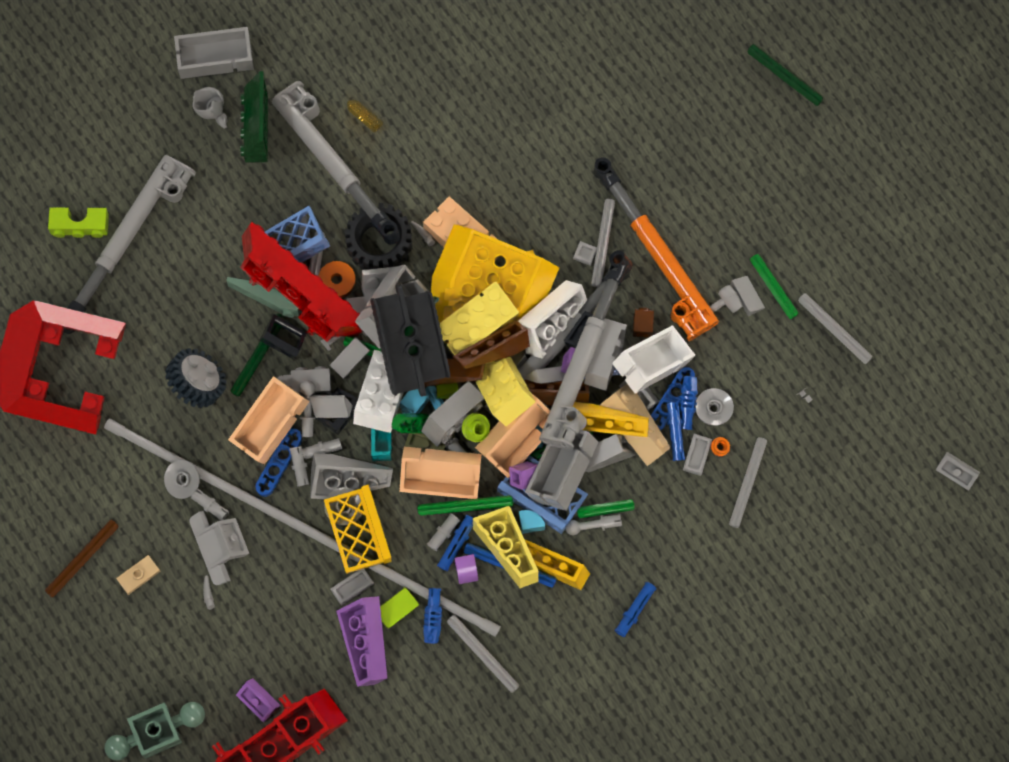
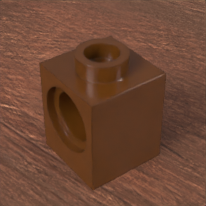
M649 308L635 309L633 337L649 338L652 336L654 311H651Z

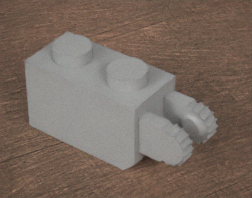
M324 366L308 370L307 368L299 367L291 370V375L277 377V379L303 397L300 385L307 380L312 381L315 385V392L311 396L331 395L330 369Z

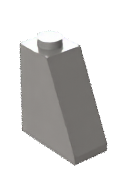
M615 434L598 442L592 457H588L590 462L585 472H592L636 455L635 451L624 436Z

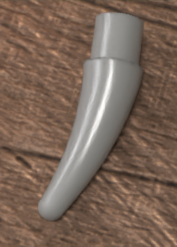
M411 221V225L420 233L428 246H433L435 241L432 235L422 226Z
M206 575L203 587L204 603H206L207 609L210 610L215 608V604L210 590L209 577Z

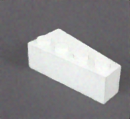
M567 280L564 281L518 321L528 330L530 347L525 349L527 354L541 359L544 358L546 349L549 346H553L559 332H563L566 329L568 320L574 318L587 301L581 284Z

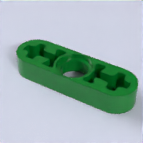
M399 413L392 420V428L400 433H422L421 430L429 415Z

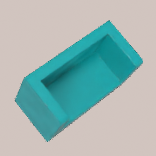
M371 428L372 461H392L391 433Z

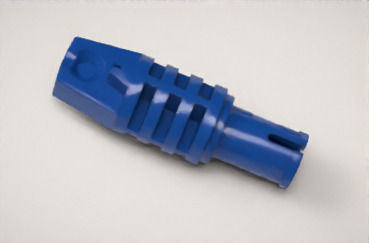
M684 376L680 392L682 396H680L681 401L679 403L681 404V407H679L682 419L681 429L692 430L693 413H695V405H697L695 403L697 400L696 394H698L697 377Z
M428 588V605L425 607L423 626L424 642L435 644L439 641L442 623L441 589Z

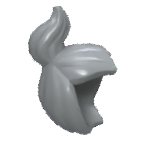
M205 87L195 91L192 105L197 115L204 119H215L219 126L223 129L227 128L228 119L226 114L222 112L224 98L221 92L213 87Z

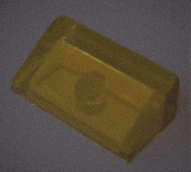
M349 100L347 102L348 111L372 132H376L383 125V122L356 100Z

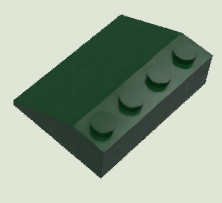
M259 71L244 87V94H241V105H244V111H241V122H244V128H241V139H244V145L240 146L241 157H244L245 163L268 162V91L264 72Z

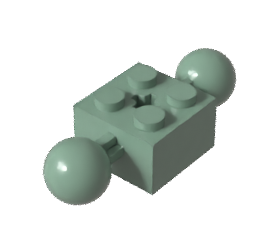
M188 702L182 706L178 715L172 717L168 706L165 703L159 704L128 718L127 721L133 734L128 737L123 735L109 737L104 746L105 753L110 759L119 761L128 756L130 748L138 745L144 759L182 743L177 728L182 725L190 728L199 726L205 719V710L197 702ZM153 727L159 729V731H157L158 733L155 735L150 734L151 732H153Z

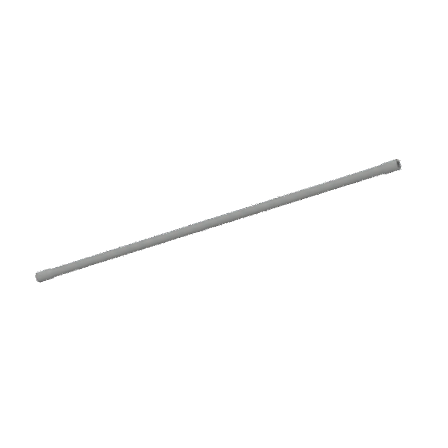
M110 418L105 423L104 429L131 441L170 463L177 460H185ZM195 465L200 479L339 552L334 538ZM341 543L342 547L350 550L349 546ZM353 549V551H352V552H354V553H356V554H358V555H360V556L363 555L362 553H360V552H358V551H356V550H354V549ZM351 554L349 556L350 559L356 562H359L360 560L359 558ZM365 555L364 558H366V559H368V560H370V561H373V559H371V558H369V557H367V556ZM382 564L368 567L428 600V588ZM440 595V606L478 626L481 630L495 637L497 636L501 626L476 615Z

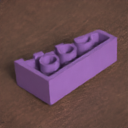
M379 596L364 597L337 610L357 687L375 685L387 679Z

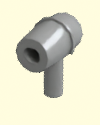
M727 285L718 293L721 299L709 307L714 313L726 305L732 313H735L744 305L737 294L738 292L731 285Z

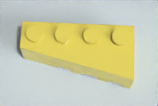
M510 506L473 518V530L519 588L538 582L539 571Z

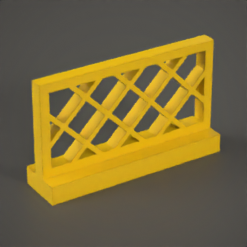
M369 484L362 486L361 489L324 499L346 574L381 563L392 562ZM359 495L361 502L357 508L348 504L351 497ZM337 501L343 504L339 513L331 510L329 503ZM346 506L355 510L351 520L341 515ZM358 512L366 516L363 526L353 521ZM339 518L348 522L344 532L336 528ZM351 524L361 529L356 538L347 534ZM363 531L370 533L372 536L369 544L359 540ZM345 536L354 540L350 550L342 547L341 542ZM357 542L367 547L362 556L352 552ZM371 549L377 552L379 559L370 561L364 557L368 550ZM350 554L360 559L357 566L348 567L347 560Z

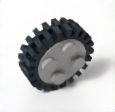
M191 348L178 352L167 365L165 371L167 373L165 376L166 380H169L167 384L169 387L173 386L171 389L173 394L178 392L177 398L179 400L185 398L183 401L185 404L191 401L190 406L192 407L197 405L198 408L203 406L206 408L223 394L227 384L226 380H224L226 376L225 373H220L223 370L221 366L216 367L218 364L216 360L210 361L212 356L208 355L205 357L204 351L198 354V349L191 351Z

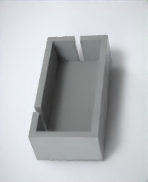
M248 27L174 36L180 79L231 73L236 68L237 72L254 70Z
M404 264L389 270L371 298L375 299L397 294L395 285L399 284L403 287L405 297L423 293L427 289L418 279L402 284L415 278V275ZM370 298L365 306L366 309L362 310L355 323L380 349V341Z
M580 430L575 435L572 443L574 445L573 450L550 445L546 446L525 491L530 498L537 503L551 505L552 507L567 511L590 462L588 457H592L598 441L588 431Z

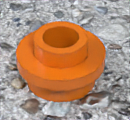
M718 437L712 441L711 450L716 456L722 457L729 452L730 444L727 439ZM718 444L722 445V450L717 448Z

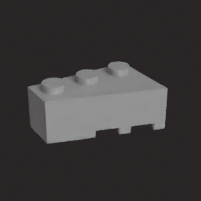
M605 318L606 326L585 375L584 384L606 391L615 370L612 363L623 350L627 325Z

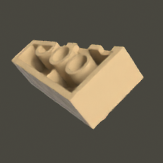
M628 384L624 385L600 404V406L649 418L648 437L623 435L647 466L670 449L667 440L659 430L639 395L635 394Z

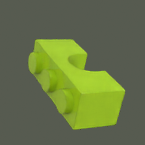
M49 208L48 229L54 237L62 238L65 235H72L76 238H82L84 235H91L94 238H101L103 235H108L109 213L107 208H87V216L80 222L71 220L69 208Z

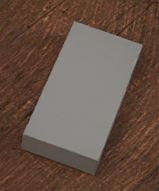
M355 337L330 366L342 378H345L370 350Z
M697 434L693 435L683 471L699 476L702 475L712 439Z
M361 569L330 590L342 606L372 586L374 582L365 569Z

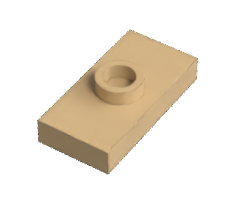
M147 555L116 579L129 595L161 571L150 556Z

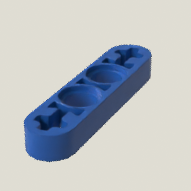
M689 367L680 369L651 414L654 421L658 419L659 414L664 416L659 423L661 426L657 425L660 431L664 429L667 421H669L668 412L662 411L661 405L673 402L680 403V396H673L671 390L673 388L681 390L682 374L689 373V376L695 377L694 371Z
M290 429L273 453L256 483V491L260 496L268 497L273 493L292 460L290 447L284 445V443L288 445L290 442L289 435L297 434L298 440H293L291 447H299L302 442V435L299 430ZM281 450L289 452L287 459L279 458L278 454ZM273 466L280 469L279 474L276 476L269 474V469ZM265 476H267L270 480H274L273 483L269 481V490H264L263 492H261L262 489L260 485H265L267 482V478H264Z

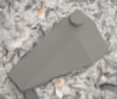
M314 453L311 467L310 497L311 499H326L333 490L341 487L358 490L362 486L369 484L370 491L390 487L393 468L333 454Z

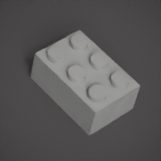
M468 381L429 415L421 432L437 447L442 443H448L455 431L458 433L462 430L463 421L468 415L479 413L478 411L483 407L481 404L484 400L482 393Z

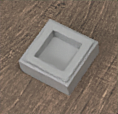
M580 241L573 260L591 266L597 247Z

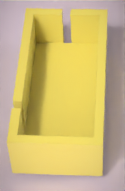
M494 282L482 291V297L478 294L440 323L442 339L444 343L447 340L449 341L446 346L453 356L491 335L519 314V311L497 282Z
M511 357L486 363L482 380H475L491 413L505 426H508L536 402Z

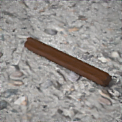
M109 520L45 589V592L53 598L118 529V524L113 520Z

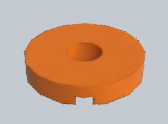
M332 261L327 263L318 274L327 287L333 288L340 298L347 296L354 289L356 279L354 271L344 262ZM334 276H340L342 281L339 284H334L331 279Z

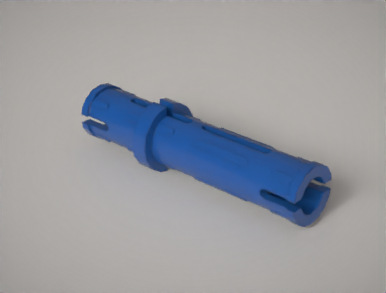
M679 402L667 403L669 419L667 425H669L673 461L685 460Z
M466 515L459 529L455 530L452 541L437 564L439 568L445 571L449 570L463 543L469 539L468 535L473 527V517ZM466 527V530L464 531L462 537H461L460 540L458 541L460 535L462 534L464 528ZM454 545H456L455 549L453 550L451 556L448 559L450 552L452 551Z
M645 582V585L628 611L623 613L621 622L614 630L618 635L626 637L633 623L636 624L638 621L637 617L657 589L653 584Z

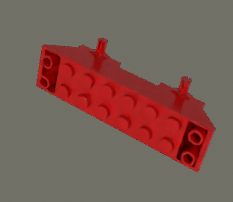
M253 222L250 223L242 235L244 262L240 266L251 278L249 283H252V286L259 284L268 292L273 287L302 311L298 318L309 327L307 333H310L311 336L316 333L326 342L332 337L358 336L363 331L355 323L360 313L356 312L348 301L341 299L333 288L327 287L318 275L312 274L304 263L298 262L289 250L283 249L275 238L269 237L260 225Z
M325 688L308 697L305 696L295 703H291L286 694H284L283 698L280 697L278 699L285 707L282 714L273 719L272 723L254 736L226 752L219 742L216 743L219 750L213 745L212 748L219 756L215 762H292L312 747L319 755L321 754L320 750L322 752L325 751L320 741L348 720Z

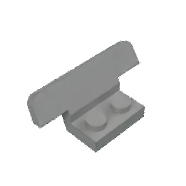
M395 267L362 270L361 287L363 297L346 298V301L352 305L356 312L361 313L362 310L366 309V304L389 270Z
M200 511L190 518V525L213 584L222 585L231 581L224 563L230 559L245 557L249 554L236 518L217 521L209 526L204 511Z

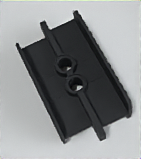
M395 285L397 294L375 299L371 298L370 301L389 387L394 396L418 389L421 397L426 396L424 382L445 377L450 378L449 365L434 297L429 290L405 297L402 285ZM412 326L414 329L412 335L405 336V328ZM412 345L418 347V351L414 355L408 353V349Z

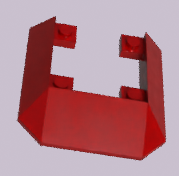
M35 300L11 313L0 350V406L3 412L97 435L105 397L85 392L80 410L45 402L49 383L32 379L33 369L41 341L60 346L64 328L100 336L95 355L115 360L126 323Z

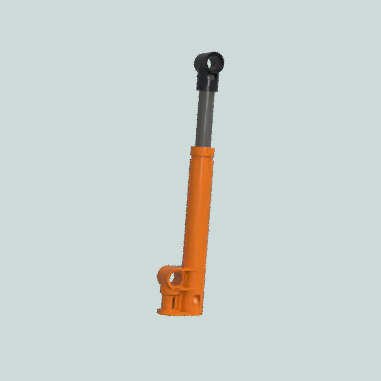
M605 157L598 158L594 165L595 177L601 180L607 191L610 190L632 221V229L636 232L643 245L681 298L672 308L671 319L680 328H683L687 334V341H692L716 326L719 320L655 227L650 223L648 217L639 212L621 186V180L611 167L610 160ZM603 166L607 170L601 171L598 167ZM681 310L684 312V315L679 316L675 311Z

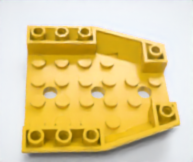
M454 224L432 275L431 293L439 298V301L435 304L438 321L441 323L478 294L480 295L482 291L494 282L498 283L519 311L517 316L501 328L515 320L519 321L548 296L560 267L486 234ZM498 256L503 257L506 261L502 267H498L494 263L495 258Z

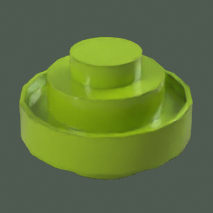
M479 413L468 415L462 424L463 436L472 442H481L488 436L490 431L489 420Z

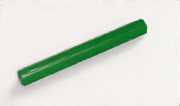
M508 495L419 504L418 514L423 516L503 508L506 506L512 507L514 502L513 497Z

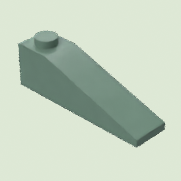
M227 277V284L232 289L282 313L285 317L293 318L294 316H299L300 309L274 287L268 292L259 284L252 286L249 280Z

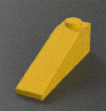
M575 402L573 405L587 419V424L582 430L648 437L649 418L590 403Z
M525 540L537 569L556 577V579L565 584L582 590L590 575V572L583 564Z

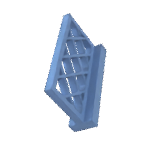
M310 206L265 231L269 237L274 233L278 234L276 240L279 242V245L283 249L289 250L298 262H304L330 247ZM309 214L308 223H300L302 217ZM289 224H294L292 233L284 232ZM299 226L306 227L303 236L296 235ZM310 228L317 231L318 235L313 238H307ZM283 235L290 237L287 246L280 244ZM294 238L301 239L298 247H291Z
M530 455L527 457V460L531 461V463L538 465L539 461ZM505 477L497 487V492L503 496L511 495L515 504L524 510L537 513L545 524L560 534L564 532L566 526L588 496L586 492L577 487L576 493L582 497L578 502L570 503L568 507L569 516L564 520L558 516V508L545 507L530 498L525 493V489L522 492L519 488L511 486L508 482L510 477Z

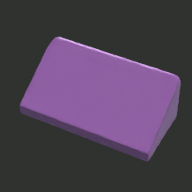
M253 678L246 681L236 694L263 723L280 707V704Z

